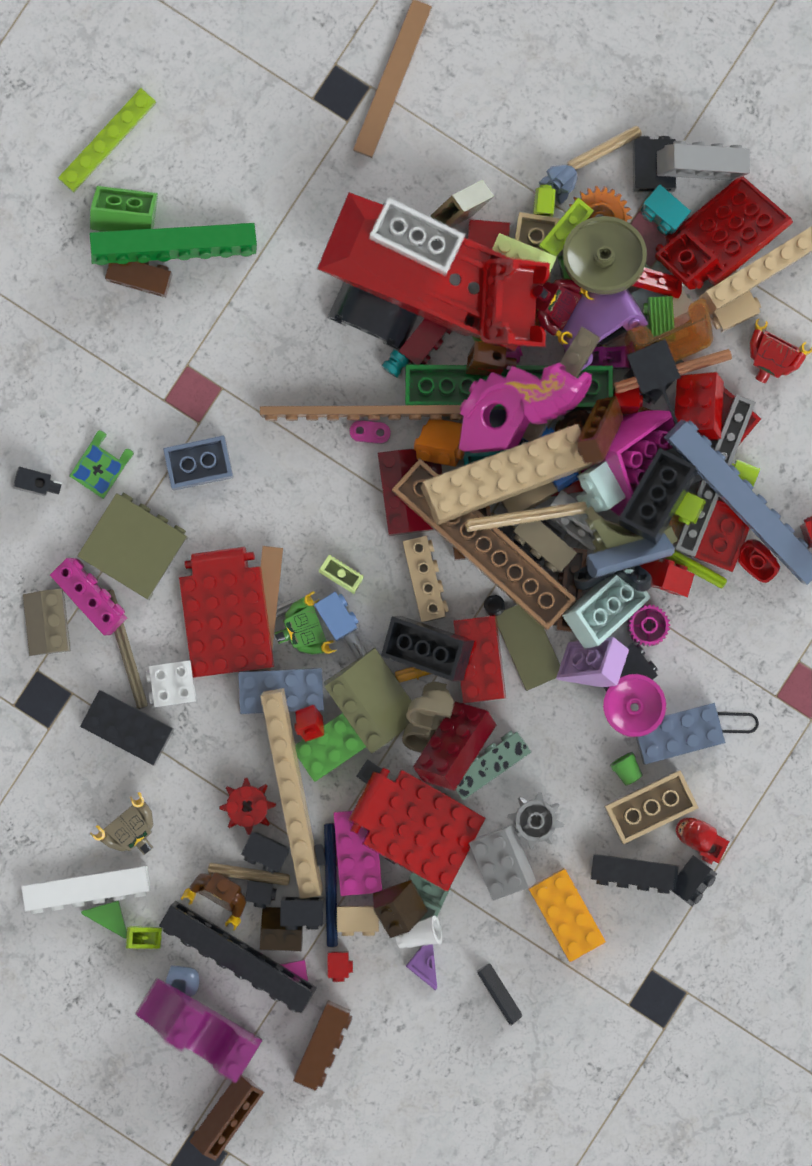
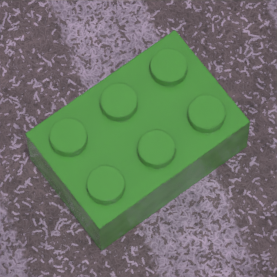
M343 713L324 725V736L307 742L303 739L295 745L297 757L314 782L366 748Z

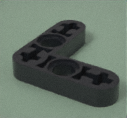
M639 565L595 578L588 573L587 566H585L573 575L574 586L580 590L589 589L614 573L640 592L649 590L652 586L651 575ZM627 569H632V570H634L633 572H630V573L624 572V571L627 570Z

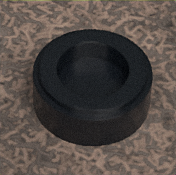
M491 595L485 599L484 608L488 615L499 616L505 610V603L501 596Z

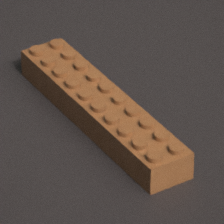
M419 459L392 489V492L547 631L576 598L497 527L468 532L465 526L466 520L484 517L478 510L436 525L421 490V485L424 481L439 475Z

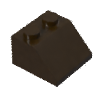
M412 880L373 893V909L390 938L410 932L428 912V908Z
M281 907L262 908L260 950L302 951L303 926H298L297 930H286L285 926H281Z

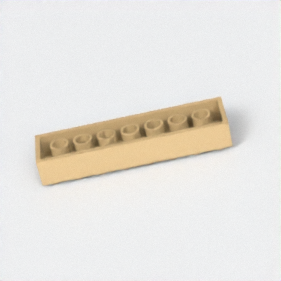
M578 424L424 481L421 485V490L435 524H442L589 468L593 463L584 464L582 456L578 454L577 440L581 434Z

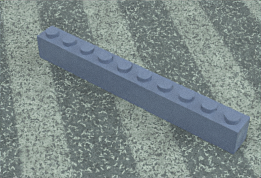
M680 420L663 438L685 461L697 467L699 476L801 583L808 585L812 581V553L807 549L808 544L800 537L797 539L793 534L795 532L789 524H783L779 520L781 518L780 514L773 508L770 510L765 505L767 501L760 494L756 495L752 491L754 487L746 479L742 480L738 476L740 472L733 465L729 466L724 461L726 457L720 451L716 450L715 452L713 450L711 441L703 435L701 437L696 432L698 428L690 420L688 422Z

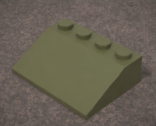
M375 647L324 681V687L371 754L390 742L410 723L406 714L412 700Z

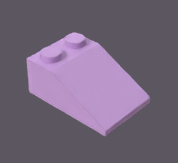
M614 637L606 638L599 646L585 649L580 641L568 642L556 678L561 681L597 687L617 686L629 649Z

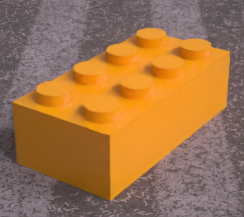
M565 868L528 888L569 962L606 943Z

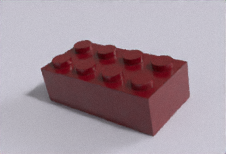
M457 701L454 702L450 718L445 717L413 765L414 770L422 781L453 791L456 790L497 726L488 710Z

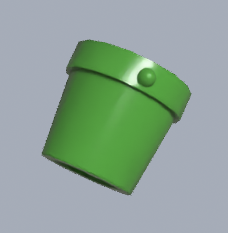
M633 752L621 756L610 764L611 769L615 771L625 786L643 776Z

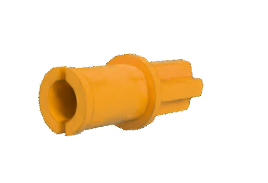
M409 667L396 671L395 677L401 683L415 678L419 680V677L430 675L431 673Z

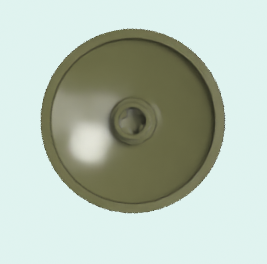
M599 216L587 219L578 224L569 233L564 244L563 262L567 274L579 287L592 293L615 294L628 289L638 281L646 265L647 249L644 239L635 227L619 218Z

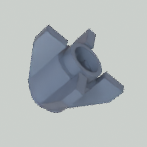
M568 165L551 166L546 171L548 176L539 181V184L551 185L552 189L556 190L558 203L562 204L567 200L569 193L575 188L576 181L578 180L577 171L574 167Z

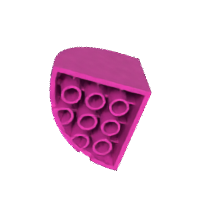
M652 410L623 416V421L605 460L602 461L607 462L626 496L610 508L618 516L622 514L659 448L665 451L673 448L663 438L674 427L670 411Z

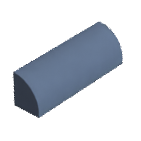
M663 533L657 545L646 539H641L587 555V571L593 578L671 556L674 554L675 547L665 533Z

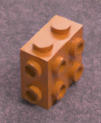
M429 418L427 424L423 425L419 438H416L414 442L417 459L456 467L459 460L463 459L465 451L459 449L462 423L447 420H430Z

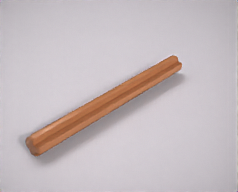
M729 349L676 364V367L681 375L731 360L732 354ZM635 377L614 383L616 393L639 387Z

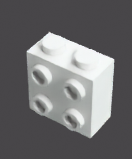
M190 660L149 666V671H146L147 683L152 685L149 699L150 704H154L155 708L197 702Z

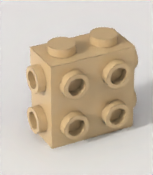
M749 290L712 313L713 318L711 320L714 327L720 329L722 333L757 316L760 313L761 305L757 297L753 298Z

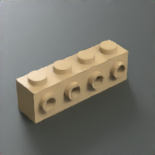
M427 536L402 541L421 623L445 618V613L449 611L446 600L442 601L440 593L444 592L442 581H437L436 572H439L437 560H432L431 552H434L432 540H428Z

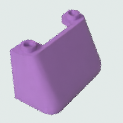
M628 289L615 294H596L588 291V296L594 299H587L582 293L564 329L560 331L570 332L573 335V338H569L566 335L563 336L564 341L568 343L563 345L567 352L581 327L601 338L600 342L621 326H624L628 332H637L648 325ZM592 353L588 358L587 362L585 363L584 367L582 368V370L592 363Z

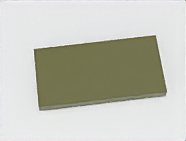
M518 605L506 609L501 615L496 616L499 631L525 690L528 691L555 679L560 664L544 628Z

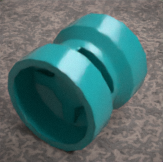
M393 349L390 353V358L384 361L381 366L388 373L398 378L402 368L406 367L410 361Z

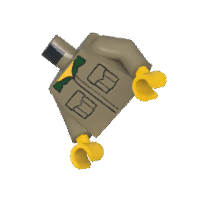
M137 792L140 797L138 800H133L130 797L132 806L104 829L96 825L95 827L99 830V833L93 834L90 832L91 836L95 840H100L109 848L121 852L131 851L137 846L143 855L148 853L153 846L146 837L152 833L151 829L154 823L152 811L140 792Z

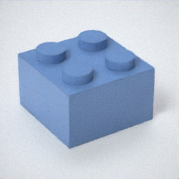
M334 592L314 604L336 641L358 629L356 624L359 621L353 612L348 613L345 607L348 606V603L342 594L337 595Z

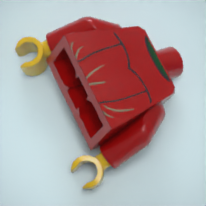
M757 319L754 325L755 330L749 343L750 357L754 360L753 365L759 368L755 379L766 383L770 375L779 378L781 375L787 376L798 370L806 356L812 352V347L809 351H805L804 345L807 342H804L799 348L766 331L767 321L764 327H760L758 325L759 319Z

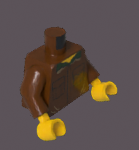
M216 872L199 874L190 887L185 889L181 900L188 898L190 899L188 905H191L196 893H199L232 913L225 922V926L227 927L229 923L233 924L234 931L241 923L240 917L246 905V898L242 895L241 887Z

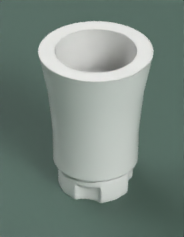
M434 915L419 921L410 932L396 936L395 939L399 948L441 944L442 929L438 918Z

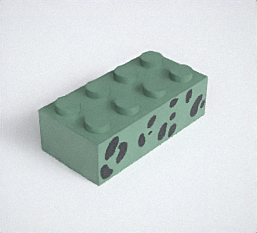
M509 731L501 737V743L498 745L492 743L484 749V755L481 757L477 755L456 788L462 800H465L531 753V750L518 732L513 733Z

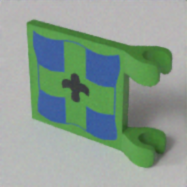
M99 430L73 469L70 477L104 499L126 464L134 455V452L130 449H125L120 459H117L99 447L107 436L105 432Z

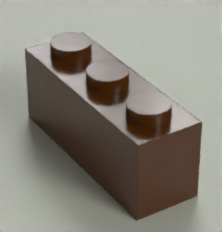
M149 262L109 263L105 279L110 283L166 298L173 274L169 271V267L160 264L154 267L149 265Z

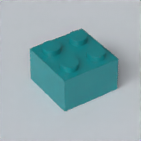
M661 185L647 198L640 210L643 212L642 216L647 221L656 223L658 225L657 229L665 236L667 234L673 235L691 213V210Z

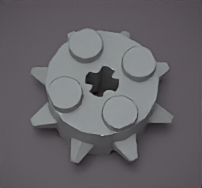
M541 792L537 794L535 800L526 801L520 796L518 798L520 807L517 809V812L507 815V818L515 822L518 837L523 836L528 840L529 849H533L537 841L545 840L552 845L553 839L551 835L556 828L564 827V823L556 820L555 812L560 806L559 803L549 805L544 802ZM533 815L536 817L540 816L539 826L531 825L530 822Z

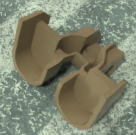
M435 681L429 682L424 686L422 696L413 699L409 704L406 715L410 723L407 724L402 737V743L408 749L422 753L444 717L450 718L454 700L446 689L447 684Z

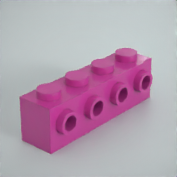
M66 558L50 576L104 636L111 635L127 619L124 615V609L110 599L111 595L107 590L101 589L98 586L97 579L83 569L84 565L79 559Z

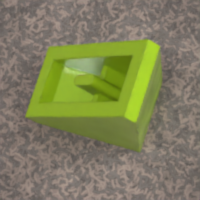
M128 926L126 948L160 949L162 928Z

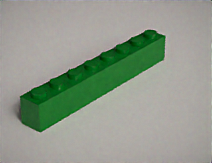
M255 223L89 233L91 263L101 266L108 263L126 264L137 261L140 263L153 260L166 262L170 259H209L218 256L228 258L234 255L248 257L256 254L257 251Z

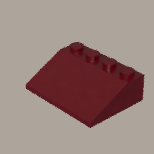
M402 449L378 452L389 536L434 530L392 492L397 483L418 461L416 450ZM423 461L439 476L443 474L441 464Z

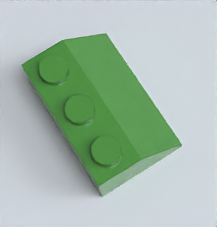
M97 186L90 208V230L108 232L153 229L158 193Z

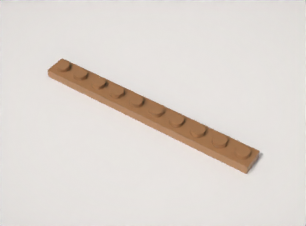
M461 405L260 406V415L266 421H277V418L297 421L298 417H306L308 421H317L318 417H327L329 421H337L339 417H347V420L351 421L360 420V417H368V420L373 421L380 420V417H388V420H401V417H409V420H421V417H430V420H442V417H450L451 420H462L464 417L460 414Z

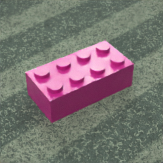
M353 811L334 812L341 896L371 894L382 890L379 853L362 844L368 831L360 828L358 834L350 831L353 823L348 819Z

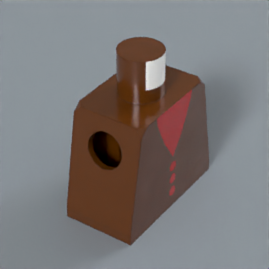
M475 341L468 353L466 374L490 376L491 372L501 375L504 369L510 370L512 366L516 367L517 359L506 357L507 349L505 347Z

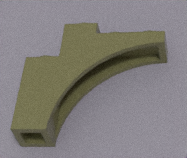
M592 506L584 510L588 516L585 519L591 530L595 529V532L592 533L595 537L592 543L596 548L593 550V553L644 539L621 527L620 524L605 520L595 512ZM668 525L664 533L673 544L678 539L672 527Z

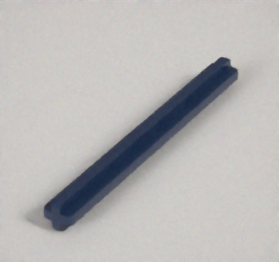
M326 823L324 824L327 947H337L335 824Z

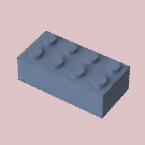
M322 668L238 672L240 714L264 713L261 701L262 693L281 688L285 690L289 712H295L311 705H315L318 710H324Z
M715 703L666 715L658 728L645 736L636 737L643 764L726 743Z

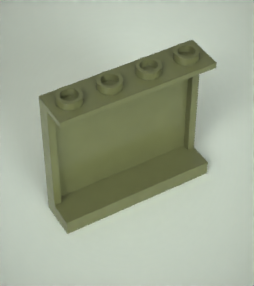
M124 492L122 495L116 493L77 556L147 600H150L153 591L188 537L184 535L186 532L184 529L177 525L174 528L167 524L169 520L160 514L157 517L150 514L151 509L142 503L139 506L132 503L133 498Z

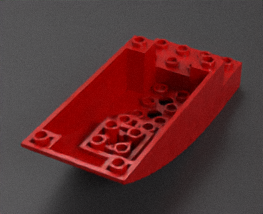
M348 192L317 270L463 336H474L482 340L480 330L485 264L490 259L510 258L467 238H463L446 276L371 240L370 235L385 205ZM453 273L458 274L461 279L457 286L452 285L449 281ZM471 282H476L479 285V291L476 294H471L468 291V285ZM492 344L505 347L507 352H515L517 345Z

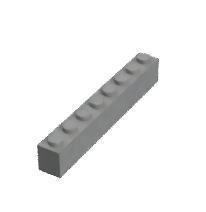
M740 395L734 397L721 430V439L717 440L714 448L715 452L718 450L726 457L724 461L729 466L733 462L756 403ZM701 480L696 496L706 501L696 524L691 522L689 525L684 524L674 549L691 557H695L719 497L704 480Z

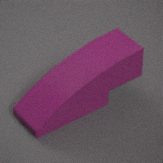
M627 346L595 347L592 352L593 361L589 366H613V369H629L631 365L627 355L631 353V348Z

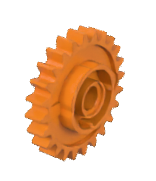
M595 186L593 192L588 187L587 194L580 191V199L594 210L588 219L602 214L603 216L615 217L627 222V220L632 218L631 215L626 214L631 209L624 207L627 201L625 199L620 201L622 196L620 193L614 196L615 190L611 189L607 192L606 186L602 188V191H600L598 186Z

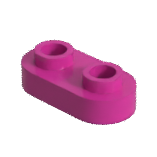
M356 421L350 427V436L357 442L383 444L389 440L391 435L388 425L380 422ZM358 427H362L364 429V432L362 434L356 433V429ZM382 429L384 435L378 436L376 434L377 430Z

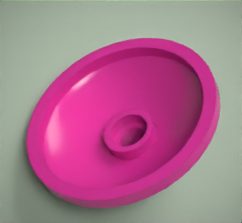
M632 674L621 677L617 686H610L604 697L603 709L608 723L618 733L629 737H641L653 732L663 721L666 712V699L662 689L655 681L643 675ZM637 704L639 708L637 711H633L630 706Z

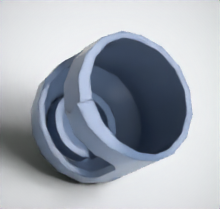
M171 965L166 978L167 984L190 997L194 996L198 991L200 978L196 969Z

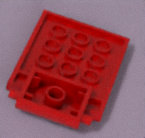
M742 176L731 182L685 220L673 235H667L665 239L668 244L665 246L658 244L656 246L657 253L655 258L690 290L702 288L703 282L706 280L715 286L729 277L789 227L793 221L790 216Z
M245 547L194 553L191 555V560L185 561V568H192L193 575L179 577L193 678L274 667L262 571L260 566L248 567V561L255 560L254 552H246Z
M384 767L380 774L373 772L348 819L353 823L350 831L358 834L360 828L368 831L362 842L363 845L448 892L471 848L469 843L476 838L486 818L404 770H400L395 781L387 778L390 771Z

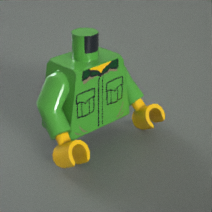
M312 591L305 597L293 602L287 610L283 620L285 629L274 632L277 642L280 644L290 640L293 648H297L299 652L312 655L336 652V649L331 650L329 648V644L335 641H326L313 606L319 602V599L316 601L311 599V595L315 593Z

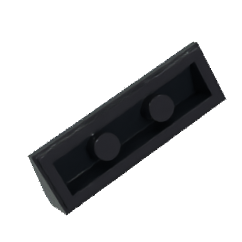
M489 963L477 970L478 976L509 1025H513L522 1017V1013L494 968Z

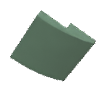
M411 873L409 880H412L428 908V912L420 921L434 915L437 917L449 891H444L418 875Z

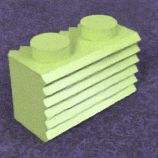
M328 555L319 569V573L355 594L364 579L363 575H360L359 572L356 573V570L353 571V568H349L346 564H342V561L339 562L332 555Z

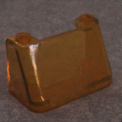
M704 297L690 304L688 308L690 319L685 324L653 337L651 331L645 326H638L628 330L624 342L629 353L666 339L674 362H677L708 348L713 342V331L709 308Z

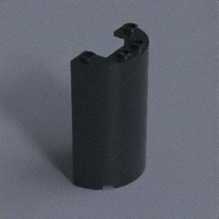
M343 282L327 318L345 327L346 325L352 326L383 340V344L400 350L407 341L418 315Z

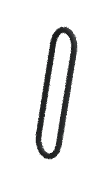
M717 712L718 715L751 716L756 721V725L752 730H722L723 733L749 734L756 731L759 726L758 718L752 713Z

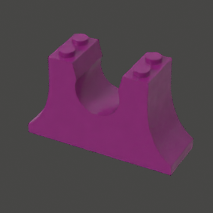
M156 978L135 1012V1015L150 1025L162 1037L164 1042L183 1052L184 1048L192 1051L210 1063L218 1073L235 1083L263 1041L262 1038L159 978Z

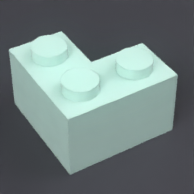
M606 461L592 465L577 476L585 491L576 496L578 502H586L587 508L592 506L595 512L609 510L626 497Z

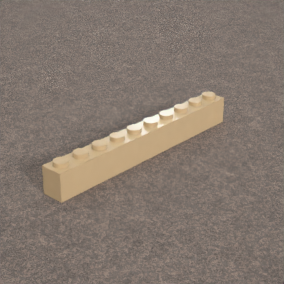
M281 688L264 691L261 695V701L300 899L321 896L323 885L319 866L317 865L315 844L285 690Z

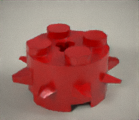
M244 778L242 787L233 789L227 786L225 788L229 798L226 804L219 806V810L228 813L230 817L228 828L239 825L245 828L247 835H250L253 826L259 823L265 826L270 825L266 815L269 809L276 807V803L268 801L265 795L268 787L266 784L257 788L251 786L248 778ZM244 801H246L247 803L248 801L252 802L251 812L249 810H247L246 812L243 810Z

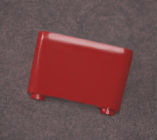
M514 258L490 259L486 262L483 277L480 330L481 339L484 343L545 347V330L541 326H535L537 297L534 296L533 291L537 284H544L548 280L550 263Z

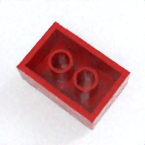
M717 372L680 375L681 378L677 379L675 416L677 421L684 420L688 422L690 420L697 426L698 430L696 432L700 436L704 435L709 440L721 439L724 381Z

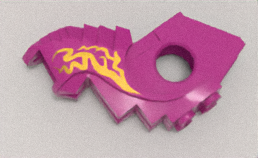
M557 363L544 368L542 379L512 366L506 378L491 372L487 381L479 379L478 382L474 381L469 390L471 392L467 400L463 401L460 407V414L464 417L459 449L472 453L509 450L517 447L530 422L538 425L548 423L547 420L557 419V416L567 414L566 411L575 408L585 397L591 384L592 375L585 372L577 379L566 371V367L563 364ZM501 404L507 411V418L502 426L493 428L489 415L494 406Z

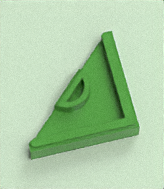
M119 901L81 911L82 915L124 939L127 938V929Z

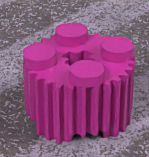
M643 605L629 617L630 620L627 621L629 623L627 625L629 630L627 631L630 632L629 636H631L635 643L649 647L659 644V642L666 638V635H668L667 631L670 630L668 628L670 620L667 619L668 615L665 616L666 612H662L663 609L659 610V607H655V605ZM647 620H650V624L653 623L654 628H651L650 631H647L643 626Z

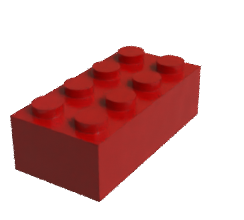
M486 616L454 620L455 634L474 640L465 677L461 681L463 703L506 699L497 617Z

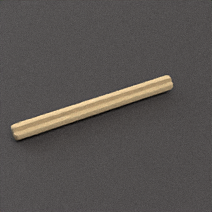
M583 501L468 519L465 522L466 530L470 532L585 514L584 510L587 509V505Z

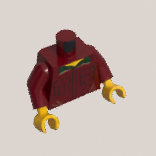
M567 278L555 280L553 283L547 281L543 286L538 285L533 291L534 296L537 297L536 315L539 325L552 336L556 335L558 342L562 345L568 344L563 339L564 335L573 338L570 332H561L560 330L564 329L580 300L581 295L579 292L583 293V296L587 299H594L588 296L587 290H584L574 283L573 280Z

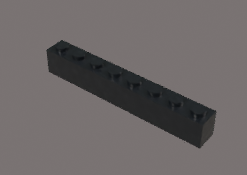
M177 901L170 905L159 925L166 934L176 936L185 946H192L197 949L198 953L203 957H210L215 960L219 967L228 968L234 972L233 974L237 978L249 981L255 989L267 992L270 998L283 1002L293 1012L302 1013L317 989L313 984Z

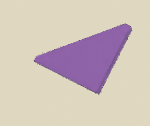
M433 944L422 945L407 963L406 967L436 991L437 979Z

